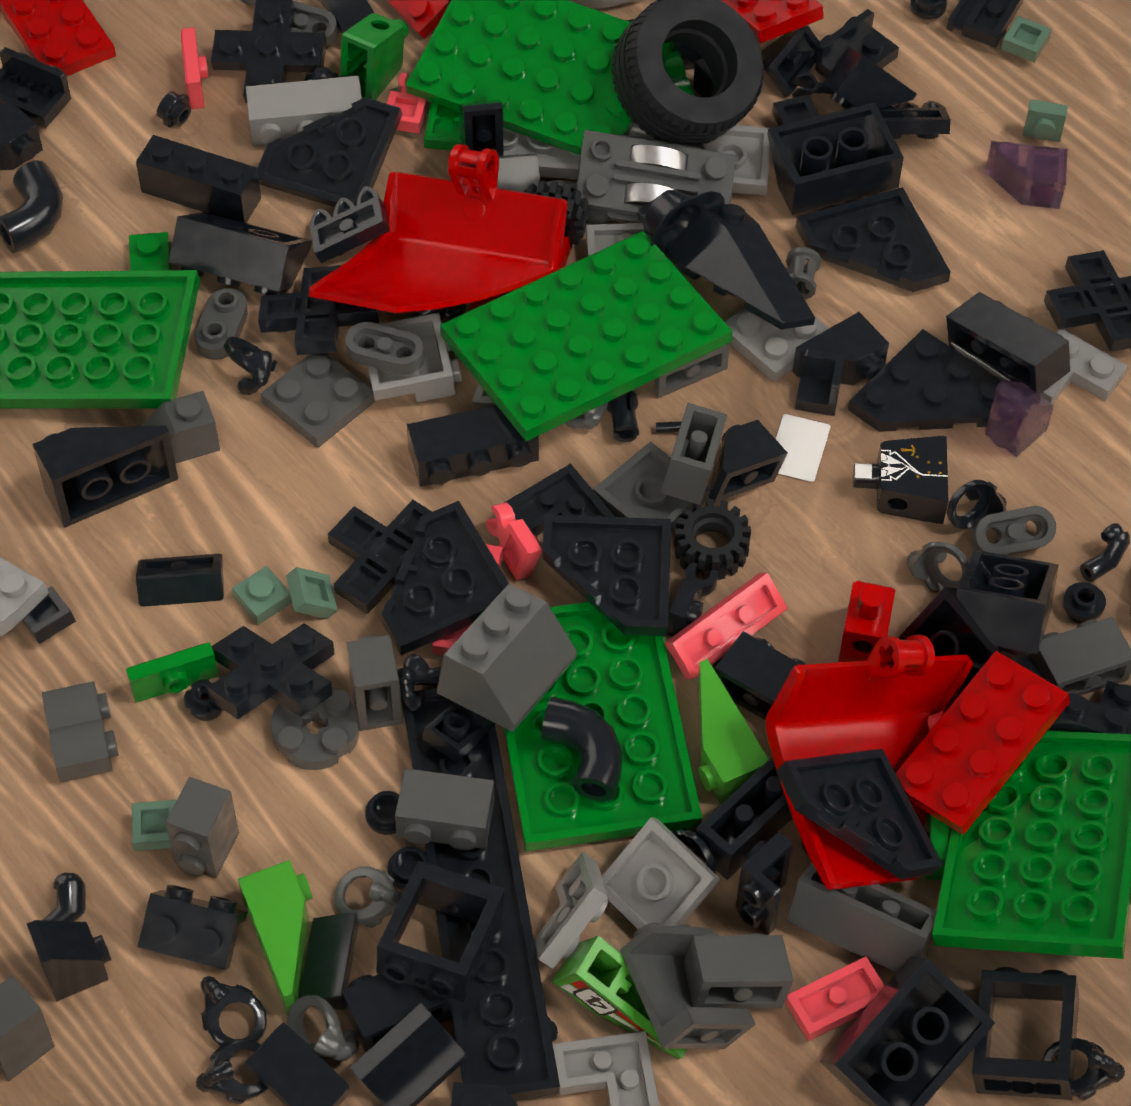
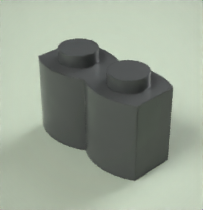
M94 681L42 692L51 747L60 783L113 771L111 757L119 756L114 731L105 732L103 720L111 718L106 692L98 694Z

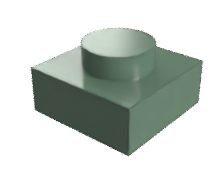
M1017 16L1003 38L1001 49L1035 63L1049 41L1052 29Z
M1030 99L1023 136L1060 142L1068 105Z
M267 566L232 588L233 597L257 625L292 603L289 590Z
M295 567L286 575L295 612L328 619L338 611L329 575Z
M177 800L132 803V844L134 851L172 848L166 820Z

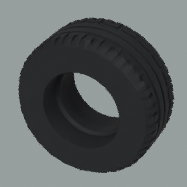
M721 0L654 1L623 31L613 52L612 81L615 85L614 90L618 94V101L621 102L622 108L626 111L628 117L632 119L633 123L637 124L649 136L652 135L656 140L700 146L703 143L707 144L716 140L733 128L751 111L758 100L757 97L760 95L763 86L764 64L762 63L763 56L758 40L744 18ZM674 42L686 45L695 50L704 59L712 75L713 90L711 97L703 98L690 95L673 83L663 64V43Z

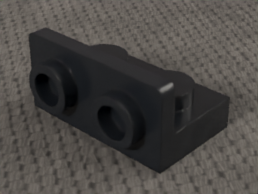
M867 9L857 17H851L842 28L832 35H826L822 38L816 49L815 71L827 78L848 46L864 55L880 68H884L898 57L899 47L872 27L874 13Z

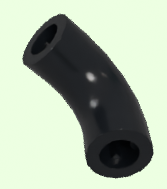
M39 160L30 161L16 171L13 177V184L24 198V203L16 210L0 216V235L7 248L13 254L32 246L50 234L61 217L63 194L54 174L46 163Z
M551 697L543 719L542 739L571 747L578 754V768L572 783L574 790L578 794L601 802L614 799L621 779L623 751L614 728L597 711L574 701Z

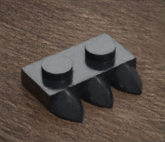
M928 101L922 105V108H919L914 103L904 102L898 104L896 108L888 106L879 109L894 139L900 138L902 134H916L917 137L923 139H935L939 137V134H950L951 119L946 108L937 102Z
M368 186L363 187L359 193L357 206H354L353 202L349 199L342 197L334 208L333 217L326 210L319 208L315 211L310 222L314 254L321 263L340 256L390 231L386 206L378 193Z

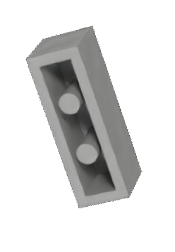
M359 76L246 86L252 146L266 145L280 137L283 140L303 131L302 127L329 114L333 117L352 108V103L362 99Z

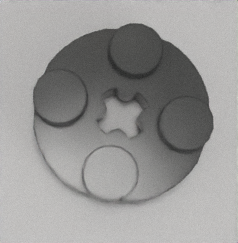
M332 688V696L301 717L280 703L276 706L271 718L273 743L278 752L280 750L283 755L288 757V762L296 767L307 770L326 769L337 764L338 758L345 755L348 750L350 754L355 748L359 738V721L357 710L351 703L350 696L346 691ZM313 720H319L327 725V727H321L318 734H310L309 728L304 726Z

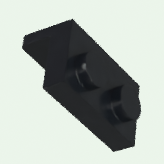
M4 47L0 51L2 68L0 69V105L9 100L37 125L46 128L71 99L66 74L56 66H49L23 52H16Z
M780 832L768 842L765 840L759 841L746 857L747 862L741 866L736 908L742 920L752 928L759 927L767 935L773 932L776 927L782 893L780 889L786 884L793 845Z
M167 885L166 891L160 890L150 893L137 947L223 970L230 967L239 925L246 921L247 911L236 909L237 902L224 897L210 896L209 902L193 898V890L176 885Z

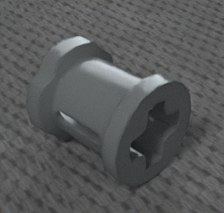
M797 247L788 252L786 263L789 267V275L795 284L798 283L797 288L803 298L807 299L815 295L817 285L814 282L815 272L820 269L822 260L816 251L806 247Z

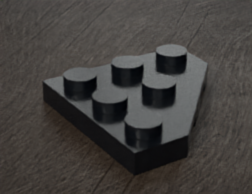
M365 97L352 103V108L333 117L329 114L302 127L303 131L283 140L280 137L268 143L257 167L260 185L331 207H335L342 197L349 199L353 202L354 206H357V198L363 187L373 188L403 115L401 108Z
M903 187L796 217L795 227L806 248L816 251L821 259L911 292L949 282L951 271Z
M922 329L849 400L848 410L879 432L896 431L897 426L916 425L920 426V430L953 429V425L959 423H976L977 427H993L1017 403L1019 392Z
M460 501L421 516L415 530L416 536L410 550L406 552L397 574L394 590L390 599L386 601L381 613L382 623L401 656L470 626L509 584Z
M568 515L544 516L542 553L543 560L624 635L668 636L671 519Z
M883 749L785 761L776 770L796 811L899 879L931 875L943 866Z

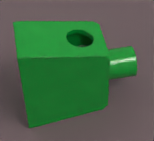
M371 13L342 34L340 77L359 76L362 98L366 97L376 100L401 70L403 65L404 39L409 34L407 25L400 19L391 20L379 14Z

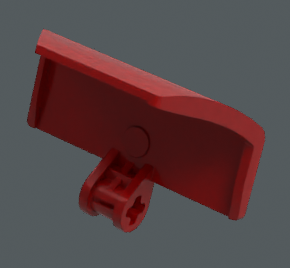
M456 144L452 148L448 160V172L451 180L398 171L389 173L384 204L386 206L390 231L372 240L345 264L310 286L308 296L392 313L452 307L513 291L559 270L563 252L567 200L497 188L499 173V155L497 151L488 148L482 150V152L470 150L467 145Z
M912 635L906 640H900L894 636L880 638L867 661L796 665L791 670L766 717V733L776 769L789 760L883 749L896 773L930 732L928 717L940 711L946 712L951 706L973 666V661L968 655L935 656L934 647L929 638L924 635ZM780 780L803 844L827 889L833 890L918 879V877L899 879L796 811ZM911 802L924 827L926 811Z

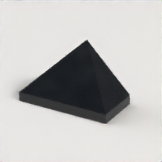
M808 25L784 34L761 52L764 70L784 97L790 96L797 87V85H792L791 82L801 74L809 72L816 63V49L820 41Z

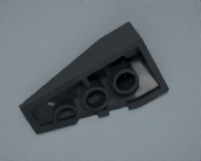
M725 204L722 207L705 209L665 248L664 255L685 275L694 280L702 276L714 283V292L721 296L730 294L744 300V309L780 330L814 325V314L762 228L741 206Z

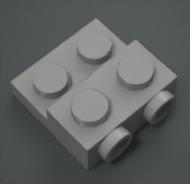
M439 313L381 324L419 336L424 345L425 361L420 369L410 374H397L368 366L375 401L412 393L415 394L416 402L456 395L454 383L462 382L457 358L449 359L448 352L453 350L441 337ZM366 346L364 348L370 349L372 348V346Z

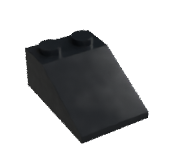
M166 425L69 428L60 433L50 434L43 440L32 444L45 493L64 528L178 480L170 433Z

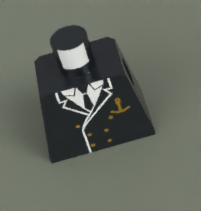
M947 436L882 442L879 448L877 464L854 463L853 488L877 489V510L880 513L943 524L949 501Z

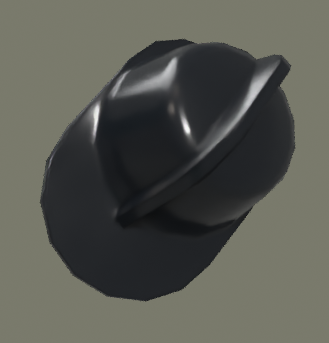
M666 190L640 208L637 215L643 223L645 230L652 237L651 246L656 245L664 253L665 248L705 209L722 207L725 205V199L720 192L716 191L704 192L690 197L677 190Z

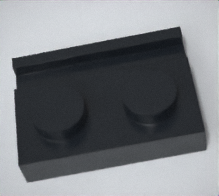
M960 0L948 19L946 30L952 31L955 28L962 31V36L996 48L1024 0Z

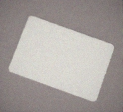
M951 342L960 354L1017 390L1009 379Z
M784 414L776 440L788 454L778 474L814 482L831 426Z

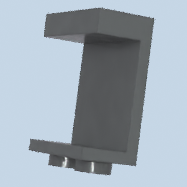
M650 923L639 928L634 933L635 938L620 949L663 1049H726L756 1025L748 1008L692 1007L683 962L693 936L714 934L712 928L691 927L688 924L663 926L659 923Z

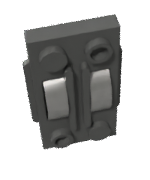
M585 130L582 138L576 190L578 189L582 193L581 198H587L590 210L607 213V217L612 220L631 223H642L637 215L639 209L666 190H677L690 197L704 192L716 191L720 192L724 197L725 204H731L736 155L627 135H613Z

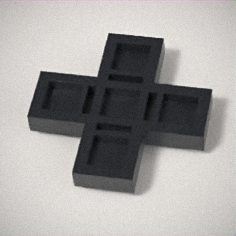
M256 0L252 31L215 30L211 56L212 67L214 70L246 71L243 92L245 103H247L246 86L285 83L286 72L309 73L314 72V69L317 67H324L327 46L325 33L292 32L295 10L293 0Z
M1104 250L1068 256L1065 269L1075 286L1047 290L1044 298V303L1058 330L1095 323L1110 352L1131 348V276L1119 278Z
M342 265L311 267L303 269L301 292L261 296L258 323L261 333L296 330L294 344L297 355H320L337 352L340 326H352L361 322L379 323L380 310L309 297L310 286Z
M412 499L386 527L354 506L328 533L329 544L355 560L334 583L335 593L368 614L396 585L397 574L406 552L410 550L416 536L415 530L421 516L432 511Z
M305 623L273 644L247 627L242 626L211 646L216 662L230 670V672L207 686L208 699L236 719L241 718L269 698L274 699L301 717L333 695L331 681L312 669L335 655L334 643Z

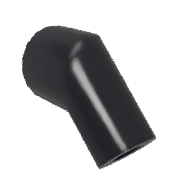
M1113 523L1103 530L1101 538L1108 545L1102 552L1081 564V574L1087 581L1093 582L1116 568L1130 544V535L1128 531H1123L1120 524Z
M61 873L55 878L53 887L57 889V908L43 920L76 921L85 912L86 886L83 879L75 873Z

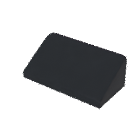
M222 554L141 559L138 561L136 573L140 606L222 600L224 597Z
M343 913L313 918L298 999L306 995H317L325 999L333 1009L344 1010L341 990L348 987L359 927L356 913Z
M285 1023L279 1025L245 1062V1066L286 1106H339L345 1100L349 1090L347 1082Z

